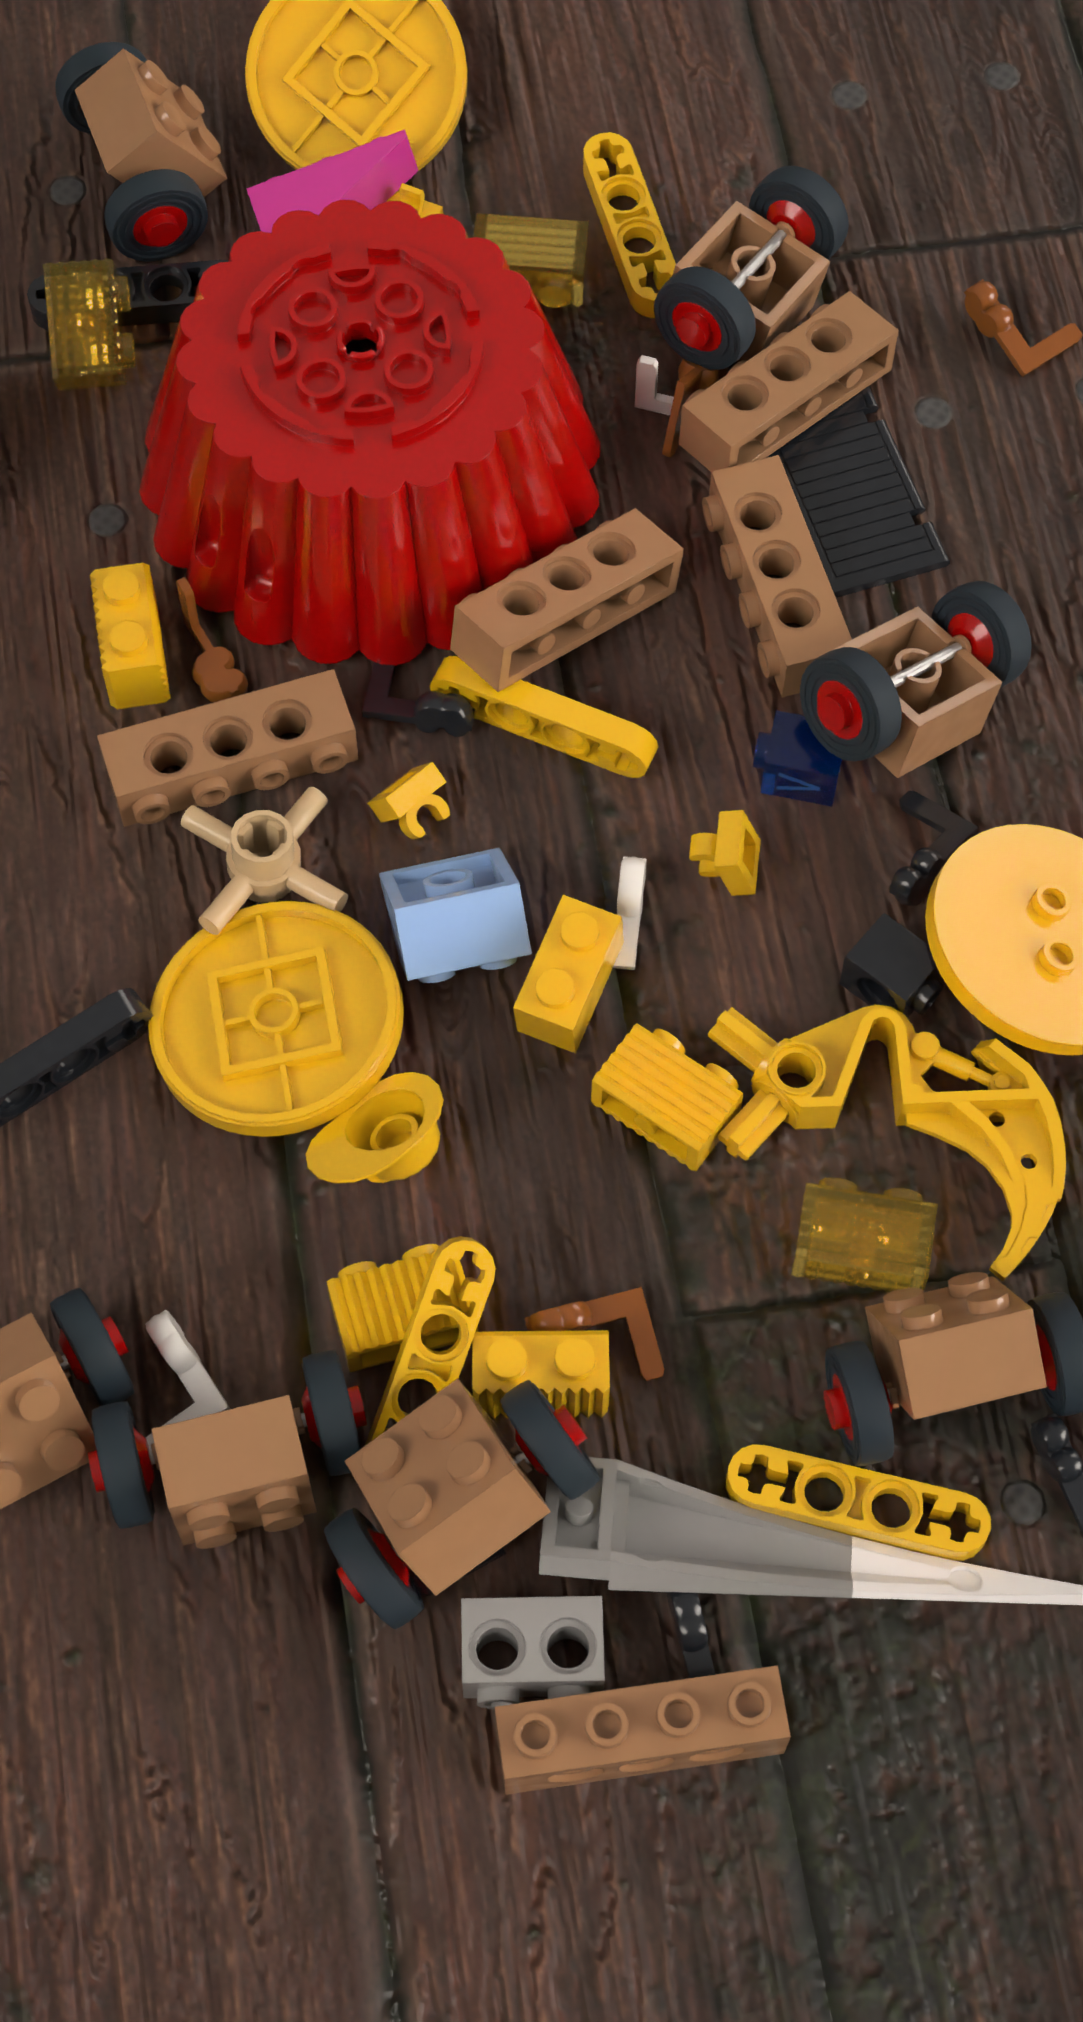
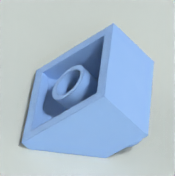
M500 848L379 873L399 960L408 981L418 979L423 983L441 982L452 978L456 970L479 965L480 968L486 970L502 969L513 965L517 961L516 957L532 954L520 884Z

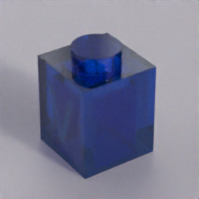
M776 710L771 733L759 732L753 768L764 770L760 793L832 807L842 759L829 752L818 741L811 731L805 716Z

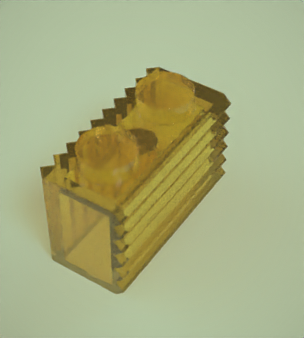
M476 213L474 237L489 239L496 243L502 250L510 269L524 276L540 303L553 308L568 306L571 303L576 307L583 304L588 258L589 221Z
M108 258L103 260L94 259L91 261L82 260L79 262L70 261L67 263L44 264L52 375L58 390L127 385L126 368H136L133 334L123 333L121 312L131 311L128 277L118 276L113 259Z
M829 1177L821 1179L818 1184L806 1183L801 1203L791 1275L797 1278L806 1277L810 1280L819 1279L823 1282L832 1281L835 1284L845 1283L848 1286L857 1285L861 1288L870 1287L874 1290L883 1289L888 1293L903 1288H920L924 1291L930 1272L937 1203L924 1202L921 1194L905 1188L887 1189L883 1195L857 1191L858 1187L855 1183L842 1178Z

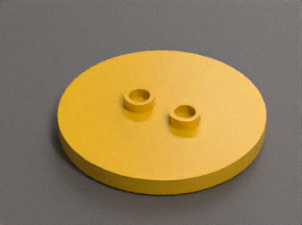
M270 0L253 29L245 65L247 95L255 120L270 146L295 170L316 163L325 157L335 156L367 144L376 138L388 136L404 129L418 170L422 169L443 149L453 134L463 111L468 82L466 55L461 35L452 15L441 0Z
M1029 824L1006 825L983 831L958 847L941 868L930 888L925 919L928 944L934 962L945 983L960 1003L973 1016L997 1034L1012 1042L1040 1052L1056 1055H1083V839L1055 828Z
M279 901L257 904L238 910L218 935H213L203 928L174 955L161 975L152 997L150 1012L153 1014V1017L148 1022L149 1041L157 1068L169 1090L188 1111L201 1120L217 1128L247 1136L268 1137L295 1134L313 1129L335 1119L341 1113L355 1106L380 1081L396 1053L401 1038L404 1016L402 991L393 964L382 944L369 930L353 918L337 910L333 911L324 906L308 902Z

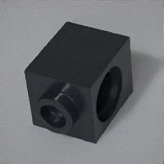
M885 913L880 916L845 956L839 982L840 985L867 1005L891 1006L902 1012L907 1018L913 1011L919 1015L926 1013L937 1000L944 987L938 981L940 972L934 962L929 945Z

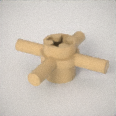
M308 787L284 817L270 810H255L244 814L235 822L233 827L195 805H191L185 811L181 819V826L227 853V871L231 880L198 919L200 925L206 931L213 935H218L247 899L256 902H273L282 899L291 890L314 904L324 906L333 911H342L347 902L348 894L301 867V849L297 839L328 802L326 796L319 789Z

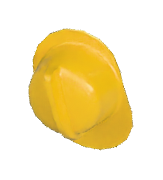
M416 1072L394 1074L379 1081L362 1100L332 1120L311 1140L305 1154L308 1170L318 1179L331 1183H350L363 1179L375 1183H385L406 1179L419 1173L431 1162L438 1151L440 1131L437 1120L441 1115L444 1101L439 1084L428 1075Z

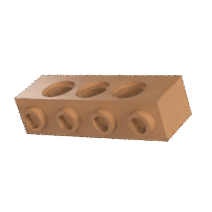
M851 291L830 305H821L808 320L789 333H780L767 348L748 361L742 360L736 363L726 376L707 389H699L691 394L682 405L679 445L710 472L768 457L891 371L899 330Z
M779 455L711 471L710 492L708 497L702 499V507L709 531H718L723 545L720 547V554L724 572L729 580L737 579L742 592L739 594V607L744 624L747 628L755 627L760 639L757 651L761 669L765 677L774 676L783 698L800 693L802 675L816 658L852 640L781 459ZM756 527V528H760V529H763V530H753V529H750V528ZM767 575H778L782 578L775 579L770 578ZM796 623L803 627L793 628L785 624Z
M636 508L614 520L605 521L594 531L570 544H563L557 547L550 555L525 568L514 570L500 582L479 593L468 595L459 604L455 605L450 650L499 692L675 593L684 548Z
M334 669L97 735L105 768L124 827L136 823H157L168 817L169 814L188 809L191 805L200 807L216 806L234 795L255 789L272 790L284 785L290 779L314 772L322 774L335 772L347 763L358 760L355 727ZM286 733L300 734L297 738L290 740L279 738ZM230 749L241 750L235 756L225 757L220 755L222 752ZM170 766L183 767L175 773H161L163 769Z
M778 1665L495 1707V1725L505 1795L784 1754L791 1738Z

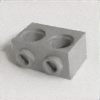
M602 1596L461 1599L463 1698H477V1706L495 1709L497 1706L519 1703V1697H548V1699L604 1691ZM571 1639L579 1642L585 1648L588 1656L581 1665L568 1669L554 1664L548 1655V1651L556 1642ZM504 1641L513 1646L518 1655L509 1667L493 1670L480 1662L478 1654L487 1643Z

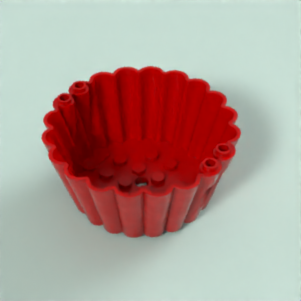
M339 200L324 207L319 216L310 211H290L275 221L271 233L257 231L241 236L233 244L228 262L212 265L202 274L193 303L185 308L180 317L147 425L145 445L149 454L141 478L139 493L143 504L151 512L159 515L153 537L156 552L163 561L175 567L188 568L186 579L193 590L195 604L205 610L219 613L234 611V623L240 634L249 641L261 645H278L292 639L297 650L303 656L320 664L341 662L349 659L360 650L367 659L381 665L396 666L410 662L421 654L427 643L438 649L450 650L455 605L459 604L468 595L479 593L500 582L514 570L525 568L550 555L557 547L577 540L574 528L588 522L595 515L599 507V492L589 470L595 466L600 457L601 443L583 407L584 398L581 388L529 282L523 275L510 269L502 250L496 243L480 237L468 238L461 222L452 216L431 214L421 218L415 208L401 201H387L369 210L364 204L355 200ZM366 338L377 344L376 352L371 349L366 352L352 351L350 354H347V348L345 347L352 340H363Z

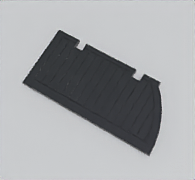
M869 386L768 456L779 455L836 598L944 568L950 564V560L933 523L927 522L915 526L912 519L913 515L916 516L924 513L926 508L885 420L882 419L870 423L867 421L865 415L867 413H874L879 409Z

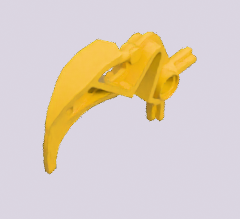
M872 1005L860 1008L790 1039L784 1038L779 1043L733 1007L728 1012L725 1010L708 1032L709 1038L754 1073L751 1079L754 1096L717 1135L718 1139L727 1146L726 1151L735 1158L740 1156L747 1161L782 1121L790 1124L795 1129L835 1128L866 1044L872 1040H879L884 1043L888 1050L896 1126H906L967 1152L988 1170L1003 1191L1011 1215L1010 1232L1003 1250L990 1266L989 1271L1001 1281H1004L1035 1245L1051 1218L1057 1201H1061L1066 1175V1151L1062 1123L1054 1099L1033 1067L997 1038L980 1041L971 1051L972 1056L977 1059L979 1068L974 1067L975 1062L941 1047L938 1038L930 1032L915 1033L913 1024L902 1012L885 1005ZM934 1066L966 1082L970 1078L987 1086L988 1090L935 1092L927 1085L922 1076ZM787 1073H796L803 1076L809 1084L805 1087L793 1088L784 1084L779 1077ZM991 1122H1003V1125L996 1127ZM1023 1158H1030L1034 1161L1035 1167L1031 1169L1025 1168L1021 1164V1160Z

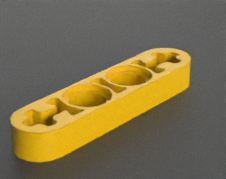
M611 132L600 133L592 136L584 146V178L630 304L642 316L655 318L654 302L658 293H654L651 287H646L647 273L653 271V280L656 288L660 290L672 277L676 263L631 144L619 134ZM603 158H609L612 164H616L615 176L609 178V168ZM617 196H628L636 200L638 205L630 210L621 211L610 206L608 202ZM633 238H643L650 241L654 247L646 253L637 254L626 249L624 244Z
M458 656L444 658L430 684L431 691H439L444 694L455 693L465 697L471 703V707L475 709V719L630 778L644 776L658 749L657 740L645 728L521 679L497 692Z
M463 1236L448 1239L438 1247L433 1255L365 1446L389 1429L386 1428V1425L390 1418L399 1422L408 1415L399 1407L398 1393L401 1387L409 1380L425 1379L433 1384L437 1394L453 1381L459 1379L493 1285L496 1270L493 1257L489 1251L475 1239ZM465 1251L474 1252L472 1262L481 1269V1272L477 1279L466 1277L458 1294L461 1301H471L469 1310L463 1312L459 1307L448 1301L432 1300L436 1289L441 1290L447 1296L450 1294L454 1283V1275L445 1268L449 1258L460 1260ZM438 1314L451 1316L457 1321L459 1327L457 1341L452 1347L444 1351L430 1350L425 1347L421 1339V1330L426 1320Z
M752 1444L741 1448L732 1457L726 1474V1490L730 1499L750 1508L850 1536L949 1560L964 1561L974 1557L983 1548L991 1530V1517L986 1506L977 1497L968 1493L767 1445ZM753 1464H761L766 1467V1478L786 1484L788 1470L799 1472L792 1491V1504L781 1501L786 1487L764 1484L761 1494L748 1491V1480L738 1476V1473L749 1474ZM817 1478H828L840 1487L843 1494V1502L837 1509L829 1512L814 1509L806 1500V1485ZM895 1494L907 1503L910 1510V1519L904 1525L897 1528L886 1527L875 1519L872 1513V1502L880 1495ZM923 1502L934 1505L928 1517L931 1519L949 1521L954 1512L966 1514V1525L976 1529V1533L967 1532L962 1542H956L950 1539L951 1530L949 1527L933 1522L929 1523L926 1529V1536L915 1533L923 1515Z

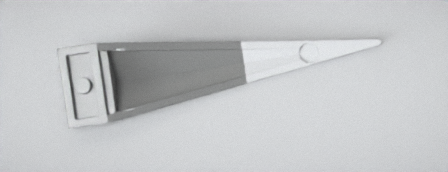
M589 1457L598 1472L600 1480L594 1487L573 1500L566 1497L549 1476L547 1477L545 1503L551 1512L543 1518L539 1562L540 1575L609 1580L608 1590L1083 1605V1585L963 1563L850 1536L753 1509L744 1504L676 1482L617 1459Z

